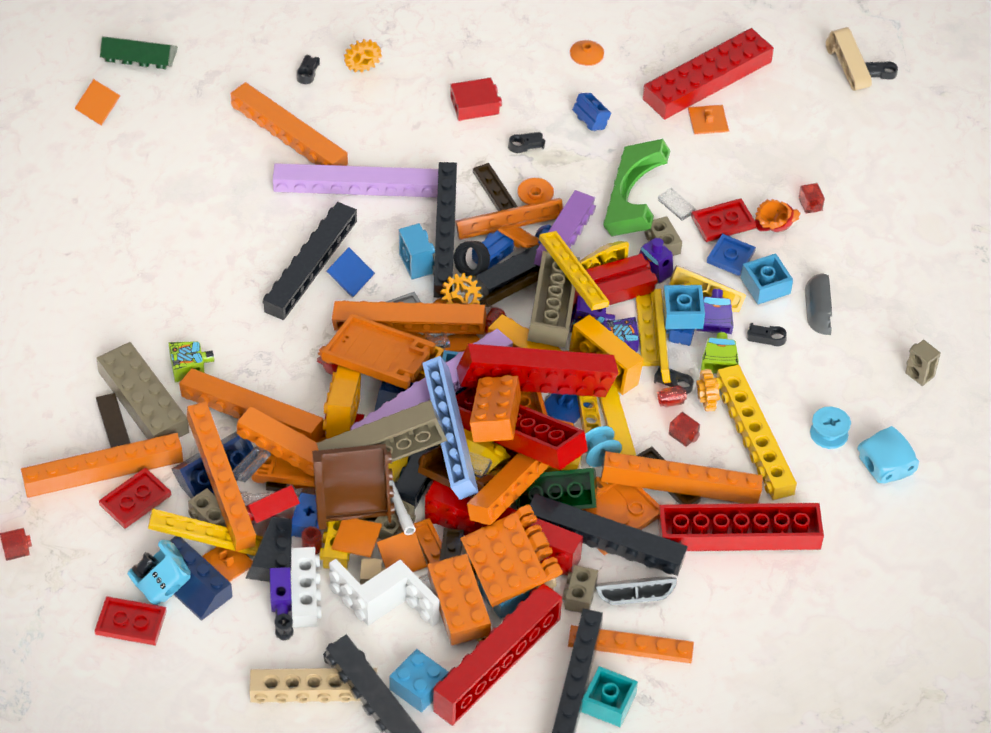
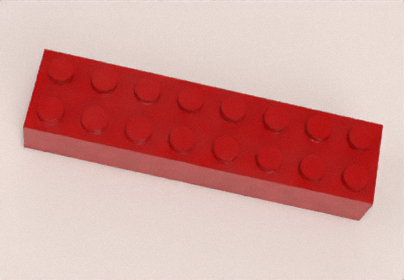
M750 28L644 84L643 100L666 120L771 63L774 47L754 29Z
M469 343L456 368L460 387L477 388L478 381L481 378L510 375L518 376L520 391L606 397L618 375L614 355Z
M468 387L456 395L463 428L472 432L470 419L477 388ZM523 405L519 406L514 439L492 441L558 470L565 468L588 451L584 430Z
M434 480L425 495V519L430 518L432 524H438L445 528L464 530L465 536L487 526V524L470 520L467 503L472 498L466 497L460 500L451 488ZM508 507L494 522L515 513L517 510ZM538 518L534 524L524 528L526 531L527 528L533 525H540L542 528L541 532H544L549 542V547L553 552L551 556L539 561L540 564L544 560L554 557L563 571L561 575L568 576L569 572L573 573L574 565L578 566L581 560L583 536Z
M820 503L673 504L659 506V536L688 546L687 551L821 550L824 532Z
M544 583L538 588H534L525 601H521L512 614H507L498 627H494L490 631L489 636L484 641L481 640L471 654H466L457 667H453L443 681L436 683L433 688V712L453 726L561 619L562 596Z

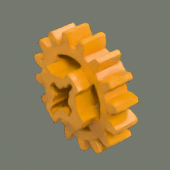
M365 39L360 43L356 41V44H351V49H346L347 53L344 54V61L349 70L353 69L354 72L360 70L361 73L364 69L369 71L371 66L376 67L375 63H379V58L382 57L379 45L376 41L372 42L371 39L368 42Z
M462 273L461 277L455 274L454 279L449 277L447 279L448 283H443L442 286L446 289L440 291L441 294L445 295L441 298V301H446V304H455L452 301L459 304H468V297L473 295V299L469 304H479L480 302L477 299L482 297V294L478 293L481 287H476L478 281L472 282L471 275L465 278V273ZM454 284L455 290L449 293L450 287ZM459 291H461V293H465L463 298L461 295L457 294Z
M710 369L701 370L700 380L696 381L698 399L700 403H703L706 412L715 411L717 401L720 400L719 383L716 381V378H713V373Z

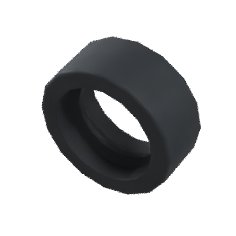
M466 241L459 244L456 248L454 264L460 274L465 273V276H476L488 269L490 254L483 243L479 241ZM469 248H473L478 256V264L474 270L466 262V253Z

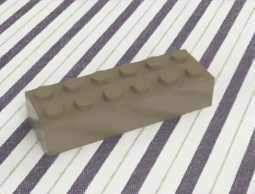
M543 251L527 341L565 348L570 327L575 287L548 251Z
M131 342L96 358L99 374L113 393H115L118 400L147 439L178 433L180 438L189 433L186 415Z
M431 400L369 424H364L353 430L346 431L335 437L325 439L317 443L318 450L386 444L387 452L391 451L393 462L446 442L447 438L442 422Z

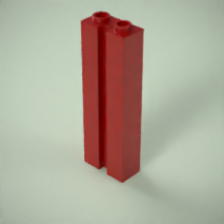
M642 253L586 269L609 300V305L630 300L639 295L650 294L655 291V285L658 283L655 273L651 272L649 261L645 260ZM576 289L574 294L573 307L577 296H581Z

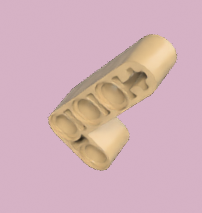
M845 27L831 31L826 39V49L829 54H837L851 89L856 91L871 87V76L850 28Z

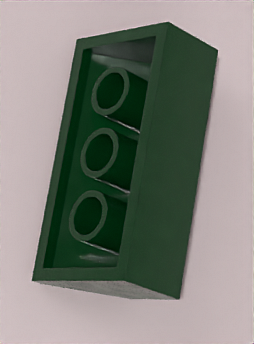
M102 36L100 57L105 58V62L115 63L116 59L122 60V64L132 65V62H139V66L149 67L150 64H155L156 68L166 69L167 66H172L178 46Z
M584 468L543 472L516 499L517 510L525 505H530L534 494L578 509L597 508L596 469Z

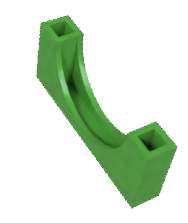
M664 139L624 147L611 199L607 207L606 217L603 222L604 228L611 237L651 229L654 215L647 204L629 203L628 196L633 185L644 174L668 163L670 149Z

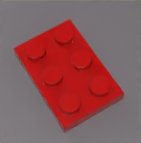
M742 198L691 213V218L705 242L719 239L722 234L731 236L756 229L757 223Z
M145 467L101 498L99 505L126 529L172 495L171 490Z
M106 596L95 628V635L156 646L167 609L163 606Z

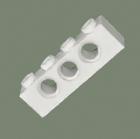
M315 547L291 548L293 628L318 627L317 619L321 618V606H317V601H321V590L316 589V584H320V572H316V567H320L319 555H315Z

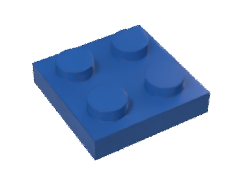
M722 234L707 257L706 263L741 276L743 264L751 260L756 247Z

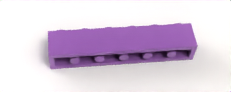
M575 190L548 232L557 231L569 249H571V245H575L578 235H581L584 225L588 224L590 215H593L595 212V197ZM542 243L537 249L534 264L539 266L543 251H547Z

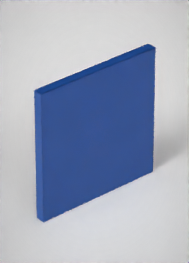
M350 247L326 271L352 298L375 274Z
M552 393L544 402L547 415L552 418L573 424L580 418L577 395ZM586 402L583 405L588 408L591 403Z

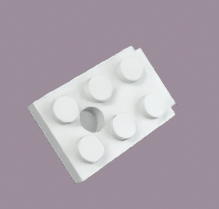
M337 559L329 563L330 589L334 594H338L345 606L351 607L356 617L360 621H364L368 626L405 601H407L411 608H415L419 612L423 621L428 622L432 627L439 623V599L401 560L363 585Z

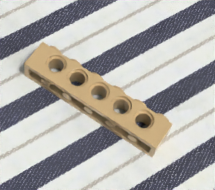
M336 668L250 669L251 702L259 704L265 702L307 703L311 701L327 703L329 701L350 702L361 700H356L350 692L351 687L347 682L344 684L337 674L339 671Z

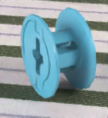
M832 406L817 410L813 415V425L810 429L812 440L817 445L827 449H836L843 446L849 436L850 417L845 411Z
M599 426L585 433L588 451L585 452L587 453L586 462L589 466L601 467L605 451L621 453L622 445L619 441L613 440L614 430L611 427Z

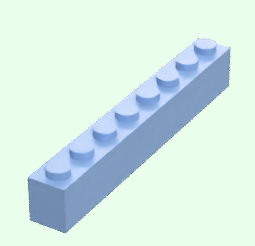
M438 356L422 364L431 402L442 422L447 438L446 442L441 443L450 486L461 500L478 493V487L450 369L442 357Z

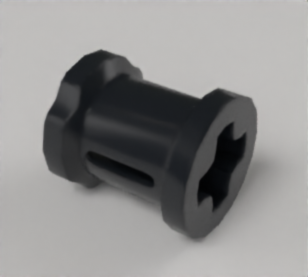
M145 552L141 561L134 565L132 570L138 577L143 579L159 562L150 553Z
M288 614L278 615L274 621L276 627L275 635L280 640H289L294 634L292 627L293 619Z

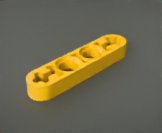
M577 395L582 430L587 433L601 426L597 397ZM586 402L591 403L593 407L587 408L583 404ZM593 418L596 422L588 423L586 419Z

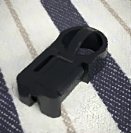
M305 55L297 70V81L299 83L310 84L314 81L315 71L320 66L319 57L315 56L312 58L311 55Z
M865 62L871 77L892 80L897 76L898 66L894 62ZM884 69H891L894 72H887Z
M541 132L515 134L509 138L508 148L514 153L527 152L528 149L535 148L544 149L546 141L542 139L543 134ZM513 142H519V143H521L522 145H521V146H517V145H514Z
M750 323L747 340L772 346H782L787 341V332L780 326L763 327ZM774 334L783 335L779 339L772 338L771 336Z
M659 366L654 375L655 384L659 382L672 387L671 390L679 394L686 395L693 390L694 380L688 374L670 369L671 383H664L661 366ZM685 381L690 386L681 387L677 383Z

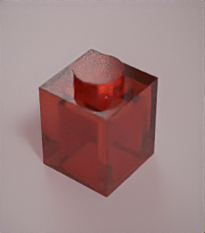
M818 183L800 186L799 201L805 214L823 211L825 197Z
M682 411L670 422L668 434L687 447L690 443L698 440L700 424Z
M24 528L0 533L6 561L30 555L29 547H32L30 535L25 534Z

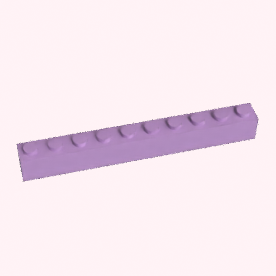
M274 163L273 191L437 197L438 169Z
M498 328L493 332L487 333L478 342L473 343L513 347V342ZM464 351L459 352L453 359L445 362L450 369L455 393L464 388L460 387L456 369ZM426 377L419 382H415L406 391L400 392L391 401L385 402L381 408L369 413L360 422L354 423L350 430L431 400Z

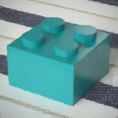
M599 666L583 697L581 712L621 727L636 696L638 681Z

